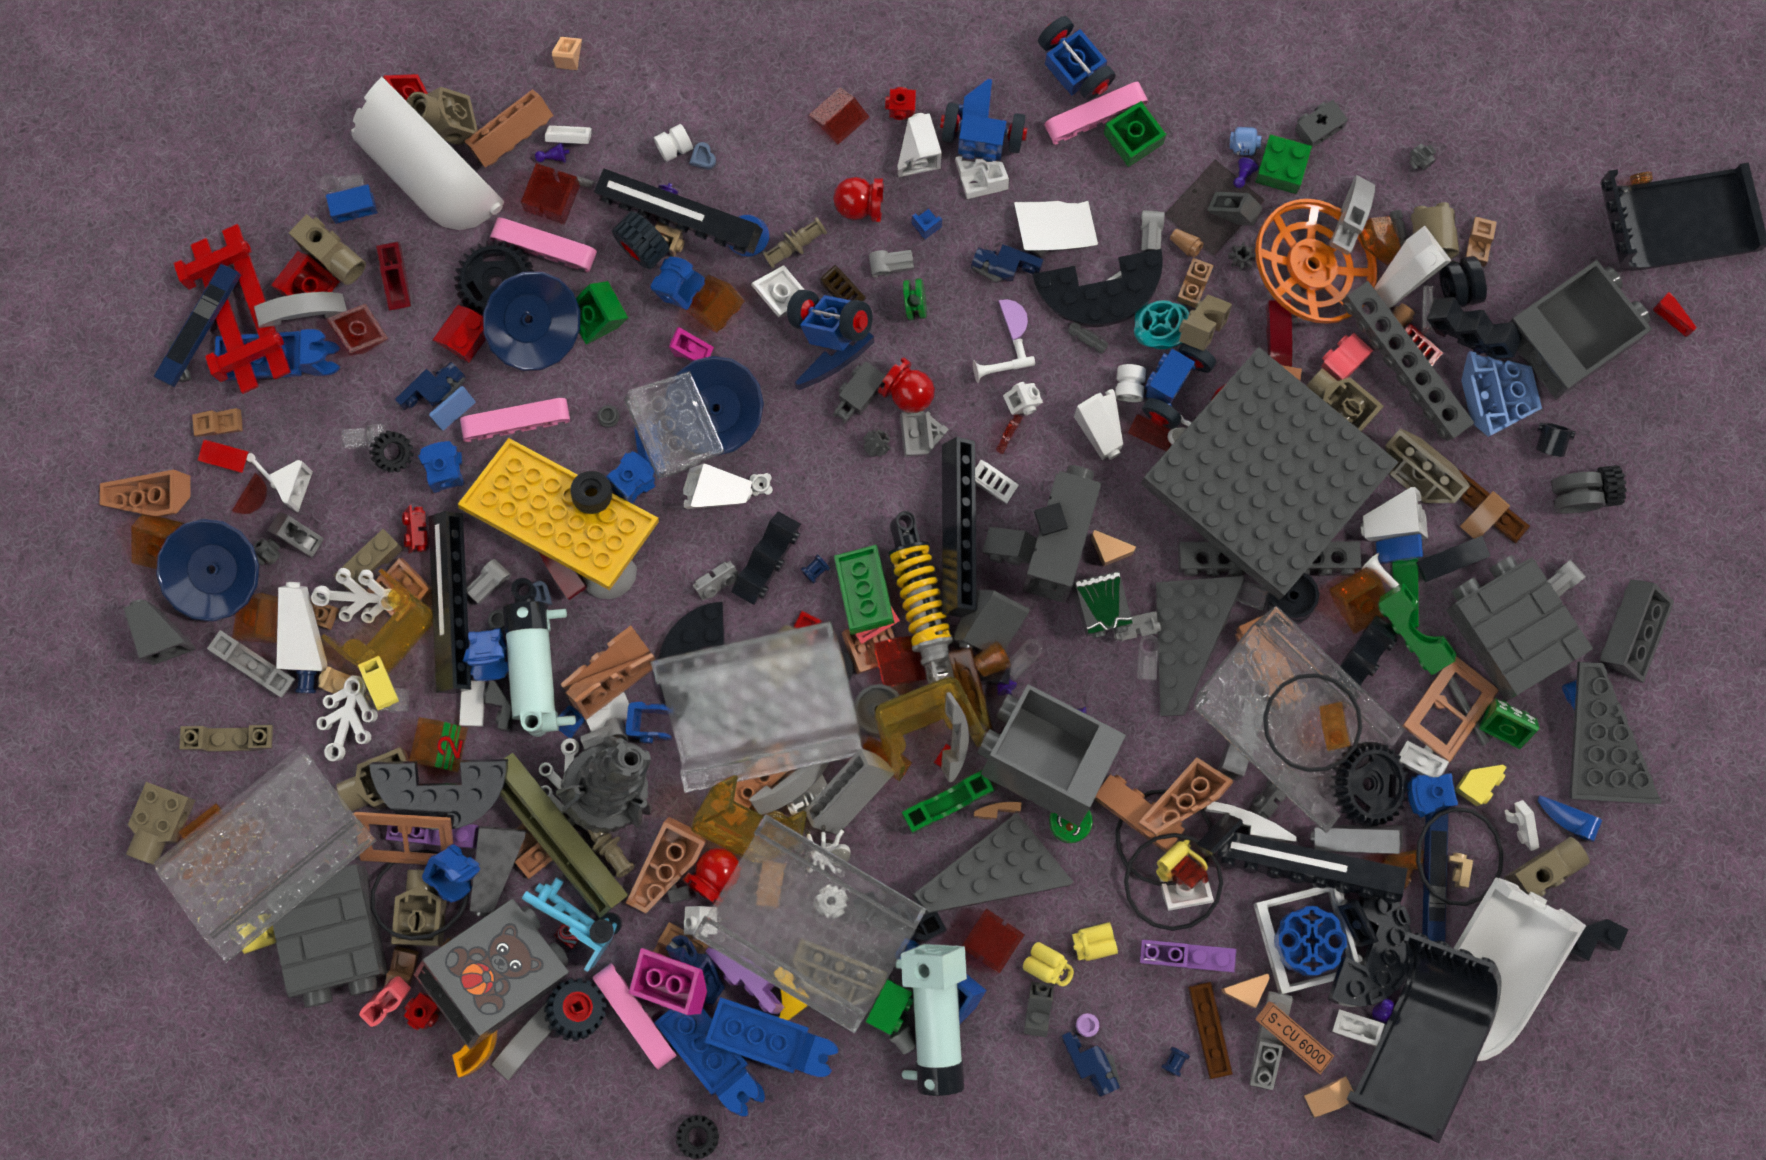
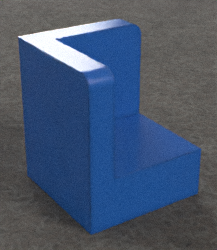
M927 209L919 216L916 213L912 215V225L924 239H927L942 227V218L940 216L936 218L930 209Z

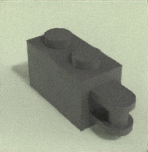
M867 361L862 366L858 365L854 369L852 379L849 383L844 382L838 391L841 403L835 409L833 415L835 417L839 416L845 424L852 418L855 412L861 415L878 394V388H882L885 385L882 381L886 375ZM848 406L851 410L847 412L843 408Z

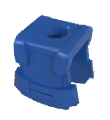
M670 256L668 259H664L660 267L661 273L654 278L651 290L662 301L688 310L692 303V298L705 285V278L692 269L693 265L688 261Z
M450 441L430 444L421 449L418 457L427 472V481L434 493L465 485L460 473L462 455L461 452H457V446H454Z
M635 452L625 453L617 469L611 471L606 476L611 484V490L617 496L632 504L636 501L637 496L643 492L647 493L655 487L654 469L643 457Z
M501 629L469 632L470 646L469 649H466L463 662H467L469 666H472L471 676H473L475 681H490L506 677L507 672H509L508 662L505 659L507 643Z
M632 702L628 705L627 735L634 739H639L640 743L653 744V740H672V736L666 733L640 732L642 713L674 715L672 708L665 706V704L645 705L646 703Z
M1452 773L1439 777H1429L1428 775L1411 777V781L1407 783V789L1410 790L1407 792L1414 814H1418L1419 818L1435 812L1436 808H1453L1458 805Z
M451 844L442 852L430 857L422 875L423 881L434 887L438 891V895L443 900L455 902L465 897L472 889L470 879L475 877L480 871V864L471 857L467 858L462 855V850L455 844Z

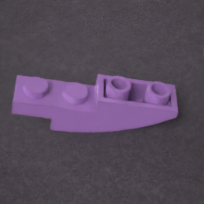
M469 824L452 829L453 843L459 848L477 849L479 826ZM387 826L386 840L403 842L398 826ZM413 827L411 833L408 834L409 843L441 846L439 830Z
M1142 940L1140 963L1235 973L1237 949Z
M714 948L706 950L713 965L723 971L724 979L732 986H743L746 984L744 986L745 990L750 995L757 997L760 1001L759 1006L764 1012L779 1014L785 1008L770 991L776 983L757 965L728 951Z

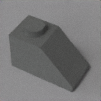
M1215 192L1207 211L1237 225L1254 226L1262 206L1249 193Z

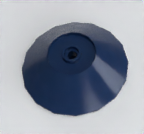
M542 271L521 272L505 279L491 293L483 312V333L490 350L504 364L522 371L543 370L560 362L573 348L580 331V308L573 291L560 278ZM527 315L531 316L529 322H525V317Z
M709 356L694 360L677 372L667 388L664 413L667 427L679 444L695 454L715 457L736 451L752 438L761 423L764 402L760 384L747 367L732 358ZM716 405H720L718 412L713 410Z
M199 519L181 525L166 538L158 553L156 576L162 595L176 611L193 620L214 622L235 615L249 603L258 586L259 563L254 546L240 530L224 521ZM211 565L215 567L214 573L209 571Z

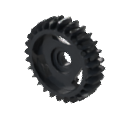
M495 240L493 246L490 245L489 241H486V247H482L478 243V250L475 251L472 247L470 248L472 253L470 256L464 253L465 262L459 260L462 268H455L459 275L454 276V280L458 283L455 284V289L459 291L457 296L462 299L461 302L464 306L478 314L482 313L483 316L489 297L497 288L490 285L491 279L500 277L503 282L505 279L521 272H534L532 269L533 265L529 261L526 254L523 255L520 248L516 250L514 244H511L508 248L506 241L501 246L497 240ZM492 256L505 257L503 261L484 262L485 258ZM473 282L483 296V299L480 301L474 298L468 288V285Z
M1379 742L1358 743L1357 748L1345 762L1341 763L1339 767L1332 768L1336 771V776L1330 777L1335 780V784L1330 786L1336 792L1332 797L1338 798L1335 805L1342 806L1339 812L1346 814L1345 818L1352 820V823L1371 827L1385 825L1387 821L1394 820L1393 816L1400 815L1398 809H1404L1402 801L1408 800L1404 795L1405 792L1410 791L1406 789V783L1410 781L1405 780V775L1409 772L1403 771L1402 768L1406 764L1399 763L1401 756L1395 755L1394 749H1389L1388 745H1381ZM1347 752L1341 753L1342 758ZM1369 756L1368 763L1355 769L1360 760ZM1365 778H1368L1371 782L1368 790H1365L1363 786ZM1354 797H1356L1366 806V811L1360 808V806L1355 801Z

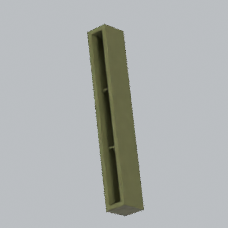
M513 753L504 758L508 759V773L505 786L500 794L501 797L594 912L601 918L625 899L628 894Z

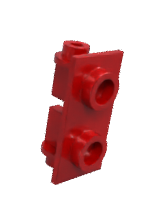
M409 505L405 512L402 513V523L407 529V534H404V546L408 547V554L412 553L415 548H417V552H425L426 547H428L427 531H418V528L426 527L425 511H423V507H414V511H412V505Z

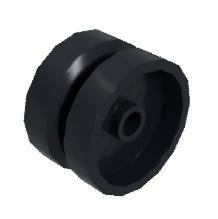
M1465 257L1460 259L1459 263L1453 260L1439 270L1440 286L1444 298L1455 297L1461 308L1465 307L1467 303L1476 305L1485 302L1487 297L1486 278L1477 257Z
M1304 572L1280 600L1267 591L1266 605L1268 612L1275 620L1282 624L1295 625L1304 622L1310 617L1318 604L1320 595L1318 585L1311 576Z

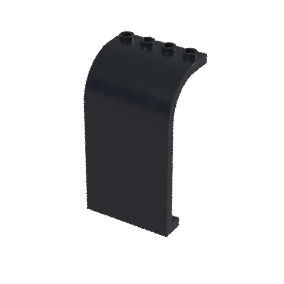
M1749 162L1739 164L1736 169L1627 186H1617L1615 177L1618 175V169L1608 171L1600 182L1619 265L1624 270L1638 271L1758 252L1766 248V230Z
M1407 932L1404 942L1409 950L1410 962L1405 985L1356 1091L1350 1090L1347 1100L1353 1108L1440 1143L1493 1025L1499 1006L1502 980L1497 965L1493 960L1482 957V959L1474 957L1471 952L1465 949L1458 951L1443 941H1431L1421 933L1412 934Z

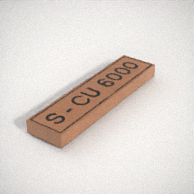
M1270 1001L1255 1019L1319 1074L1323 1072L1334 1057L1331 1052Z

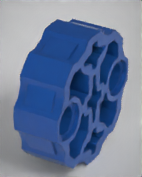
M1306 906L1300 910L1288 913L1282 918L1278 931L1274 935V946L1279 952L1281 962L1289 970L1292 969L1303 976H1316L1334 969L1341 962L1343 950L1347 947V938L1340 926V920L1333 913H1328L1316 906ZM1310 914V916L1317 917V919L1310 921L1309 919L1302 918V916ZM1285 934L1289 935L1292 939L1290 947H1286L1282 943V937ZM1331 935L1338 939L1336 948L1331 947L1329 944ZM1306 938L1314 940L1315 943L1312 945L1306 943ZM1303 947V957L1297 961V958L1302 955ZM1311 961V963L1318 964V966L1310 968L1304 966L1303 963Z

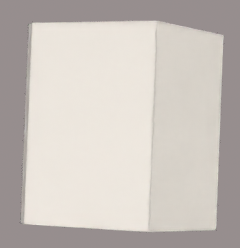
M300 460L270 474L282 501L297 513L313 472Z

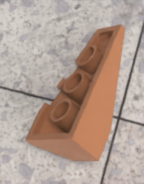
M176 470L100 483V505L155 517L177 514L190 498V475Z
M629 626L607 643L609 647L605 652L602 651L594 654L591 657V664L589 666L583 665L561 683V686L565 690H569L571 685L580 682L584 678L643 657L651 652L632 626Z
M650 653L584 678L580 682L571 685L565 693L574 707L587 720L656 668L658 664L653 654Z
M1196 757L1139 821V825L1158 836L1218 800L1232 785L1233 780Z
M668 817L656 837L626 904L647 913L696 863L706 841L689 826Z

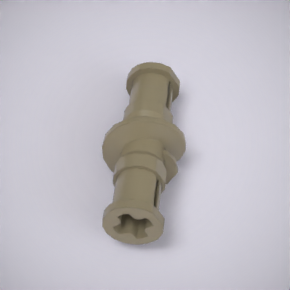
M818 217L814 218L815 221L806 227L799 229L797 233L791 229L792 236L786 232L783 233L786 240L779 242L777 246L769 251L762 252L772 269L775 268V264L785 258L787 259L795 251L803 255V246L810 244L812 240L821 234H827Z
M587 830L590 838L595 842L592 848L593 852L599 853L600 856L605 855V859L617 872L616 876L618 878L624 877L634 869V864L629 863L622 849L617 846L621 839L620 837L612 839L611 833H594L591 830Z

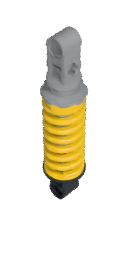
M902 511L890 523L895 548L889 551L888 555L895 567L894 574L899 577L897 585L903 588L900 591V597L905 599L902 605L903 609L909 611L905 616L906 620L911 622L908 631L915 634L911 639L912 650L922 654L921 664L926 668V676L931 688L934 704L939 708H945V699L942 696L943 691L946 693L951 692L956 701L959 698V691L948 656V645L953 643L954 640L948 630L949 624L941 623V619L946 618L947 615L938 611V608L942 607V600H936L935 597L940 595L941 591L932 587V585L938 582V579L936 577H926L927 574L935 571V567L931 565L924 567L923 563L932 560V556L928 554L930 543L920 541L914 515L909 511ZM899 520H903L907 528L902 527L899 524Z

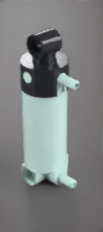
M518 578L511 585V592L515 603L503 607L512 719L521 720L522 727L534 737H540L546 732L558 731L559 726L576 724V717L574 715L558 717V713L555 711L549 631H551L550 619L567 617V610H548L547 603L535 601L537 590L532 582L527 578ZM528 586L529 592L524 596L519 595L520 588ZM538 720L537 726L535 728H531V724L534 721Z

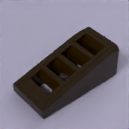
M836 265L820 278V284L833 297L849 300L856 294L857 297L854 300L864 301L866 299L861 291ZM836 275L837 278L830 284L829 281ZM843 281L844 284L836 290L835 287ZM850 288L851 290L844 297H842L841 294L845 290Z

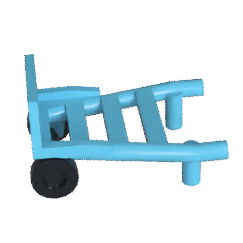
M558 877L555 878L551 886L549 884L544 886L539 883L535 889L539 893L538 897L526 891L522 897L524 901L569 926V932L595 950L584 968L587 972L597 964L611 942L613 935L617 934L622 928V919L618 914L608 912L599 920L594 921L560 897L557 892L564 881ZM549 899L556 905L551 906L546 903V900Z

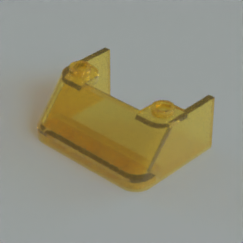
M381 568L378 572L394 585L388 594V603L396 611L367 645L360 640L350 639L342 646L334 638L323 634L321 638L356 667L365 661L380 656L389 675L433 625V611L394 576Z
M945 677L881 703L876 708L875 720L882 747L898 780L903 778L905 764L900 756L906 748L903 735L942 719L946 726L952 730L953 724L945 714L946 693L951 692L961 707L967 720L968 730L977 748L981 746L985 732L960 682L956 678Z
M733 775L711 787L693 818L691 830L695 834L752 862L763 863L802 845L807 812L803 810L791 817H787L780 811H772L763 816L734 801L738 776Z

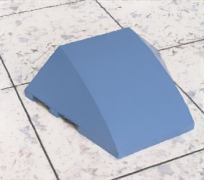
M1468 352L1461 382L1469 415L1474 421V425L1489 437L1542 409L1531 366L1511 361L1503 362L1489 356L1476 355V352Z

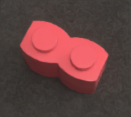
M1355 333L1350 337L1345 335L1337 343L1339 348L1335 351L1331 349L1322 358L1324 362L1321 367L1337 381L1348 378L1372 354L1373 350Z
M400 976L394 977L381 991L371 997L361 1009L359 1016L370 1027L378 1025L389 1012L394 1011L409 994L411 987Z

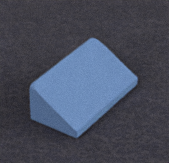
M461 386L436 407L429 416L444 431L476 402L468 391Z

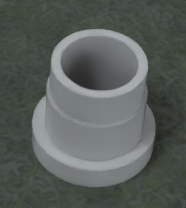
M908 1025L900 1028L897 1033L895 1032L889 1037L891 1043H895L903 1055L916 1047V1042L909 1032L911 1029Z

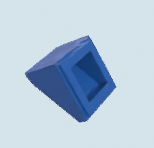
M570 705L558 716H576V724L559 726V731L568 738H572L585 722L584 717Z

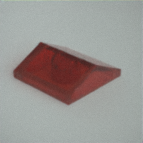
M841 87L809 114L837 145L869 118V115L855 97Z
M366 304L327 318L328 324L349 356L365 354L388 339Z
M913 636L897 637L873 644L883 685L895 686L926 680L924 668L921 664L920 652H913L911 639Z

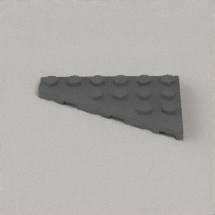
M1243 576L1156 582L1157 621L1161 627V631L1158 632L1160 713L1162 717L1185 716L1190 700L1196 692L1195 689L1206 670L1212 652L1215 650L1216 642L1231 614L1230 611L1237 601L1238 593L1245 583Z
M1577 662L1569 798L1661 804V798L1653 784L1652 776L1647 770L1648 767L1643 755L1634 740V734L1628 726V720L1622 706L1613 691V685L1607 677L1604 664Z
M1015 813L913 894L912 897L926 914H931L942 910H952L963 906H972L989 901H998L1015 896L1019 897L1036 892L1069 887L1073 881L1018 813Z

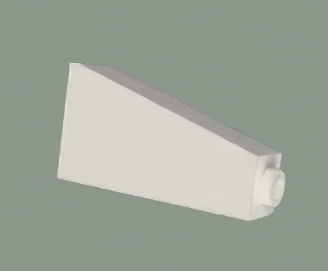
M286 582L285 586L278 588L276 669L323 671L327 668V660L308 588L300 586V582Z

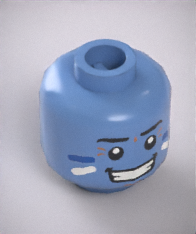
M1237 127L1235 132H1231L1230 149H1233L1235 155L1253 156L1256 149H1261L1262 136L1258 135L1257 129L1254 127Z

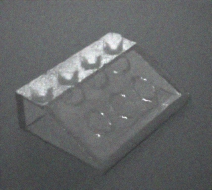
M690 371L629 390L624 401L658 480L680 473L724 452Z

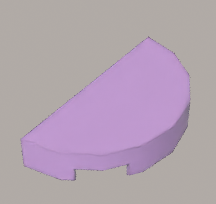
M1008 299L999 300L998 303L1012 341L1021 338L1028 324L1027 313L1016 301Z

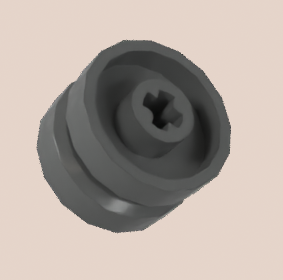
M1579 472L1559 476L1551 480L1553 494L1559 495L1553 500L1556 513H1583L1606 506L1604 493L1597 491L1603 486L1601 473Z
M882 684L870 685L862 690L855 700V721L860 730L868 736L876 738L887 737L896 732L902 724L904 715L903 701L898 692L890 686ZM879 707L883 708V712L881 714L875 713L874 710H878Z

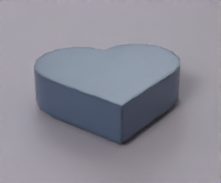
M700 142L695 145L689 164L709 170L716 165V158L711 153L710 146L705 142Z
M543 581L533 583L537 590L535 601L545 602L548 606L553 605L547 584Z

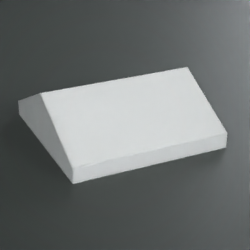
M784 265L751 284L778 317L787 316V306L791 296L798 290H805Z
M1186 863L1169 881H1178L1192 874L1195 869ZM1199 872L1195 877L1181 884L1178 882L1176 885L1167 886V884H1162L1161 886L1168 911L1214 902L1206 872Z

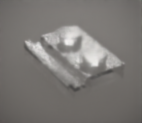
M1424 286L1421 333L1426 338H1430L1431 331H1434L1427 320L1433 302L1436 297H1432L1433 286Z

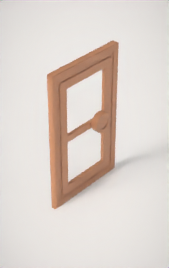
M1456 656L1455 662L1439 672L1402 726L1450 763L1499 689ZM1455 672L1481 692V695L1466 717L1452 707L1445 696L1440 695ZM1433 704L1437 709L1447 708L1462 720L1446 745L1420 725V722Z
M366 812L354 813L360 861L427 865L429 858L437 854L410 852L408 834L411 833L413 827L439 828L441 852L451 844H454L451 818ZM369 824L398 826V831L403 837L405 852L373 850Z

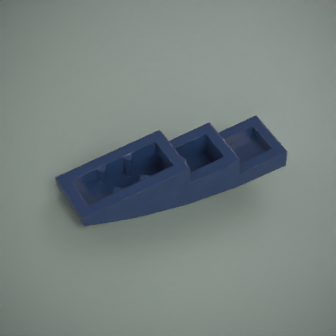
M869 332L863 340L857 341L854 346L848 344L844 351L837 350L832 356L824 351L796 380V389L802 390L842 370L874 343V336Z

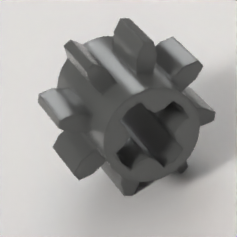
M1421 143L1409 153L1412 157L1409 163L1415 170L1421 168L1424 171L1436 161L1433 157L1436 151L1430 144L1424 146Z
M1244 242L1239 247L1233 245L1232 251L1234 253H1229L1228 255L1229 259H1233L1231 267L1236 265L1240 271L1245 266L1251 268V261L1256 259V255L1252 254L1253 246L1248 247Z
M873 429L872 432L869 431L863 437L866 441L863 446L864 450L870 456L880 457L890 450V446L887 445L890 442V438L882 430L876 431Z
M261 538L254 544L258 563L261 566L265 562L268 565H272L280 556L278 551L280 546L272 538H269L267 541Z

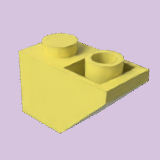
M380 656L358 665L377 710L399 702Z
M1498 765L1470 770L1465 773L1454 790L1475 806L1482 805L1483 803L1487 804L1493 796L1491 792L1495 785L1499 786L1506 775L1503 772L1507 767Z

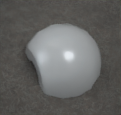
M631 560L610 591L582 576L588 587L586 590L591 595L600 599L620 597L630 590L635 582L637 566Z

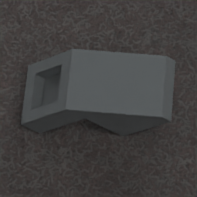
M490 680L489 686L486 685L484 688L483 699L490 706L502 708L497 713L496 724H498V729L501 731L510 732L513 720L511 704L495 681Z
M1031 981L1024 1034L1047 1038L1054 985Z

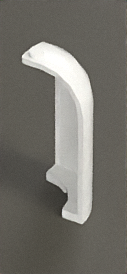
M381 77L364 97L366 103L363 108L357 109L354 115L353 122L355 123V128L351 130L354 141L429 218L442 227L456 230L477 227L492 215L499 213L504 204L502 198Z
M1497 877L1453 948L1458 951L1465 949L1471 952L1474 957L1480 959L1486 957L1493 960L1501 975L1502 987L1499 1006L1477 1061H1484L1501 1053L1516 1039L1586 927L1585 924L1563 909L1556 910L1549 905H1545L1547 900L1533 892H1530L1528 895L1518 885Z

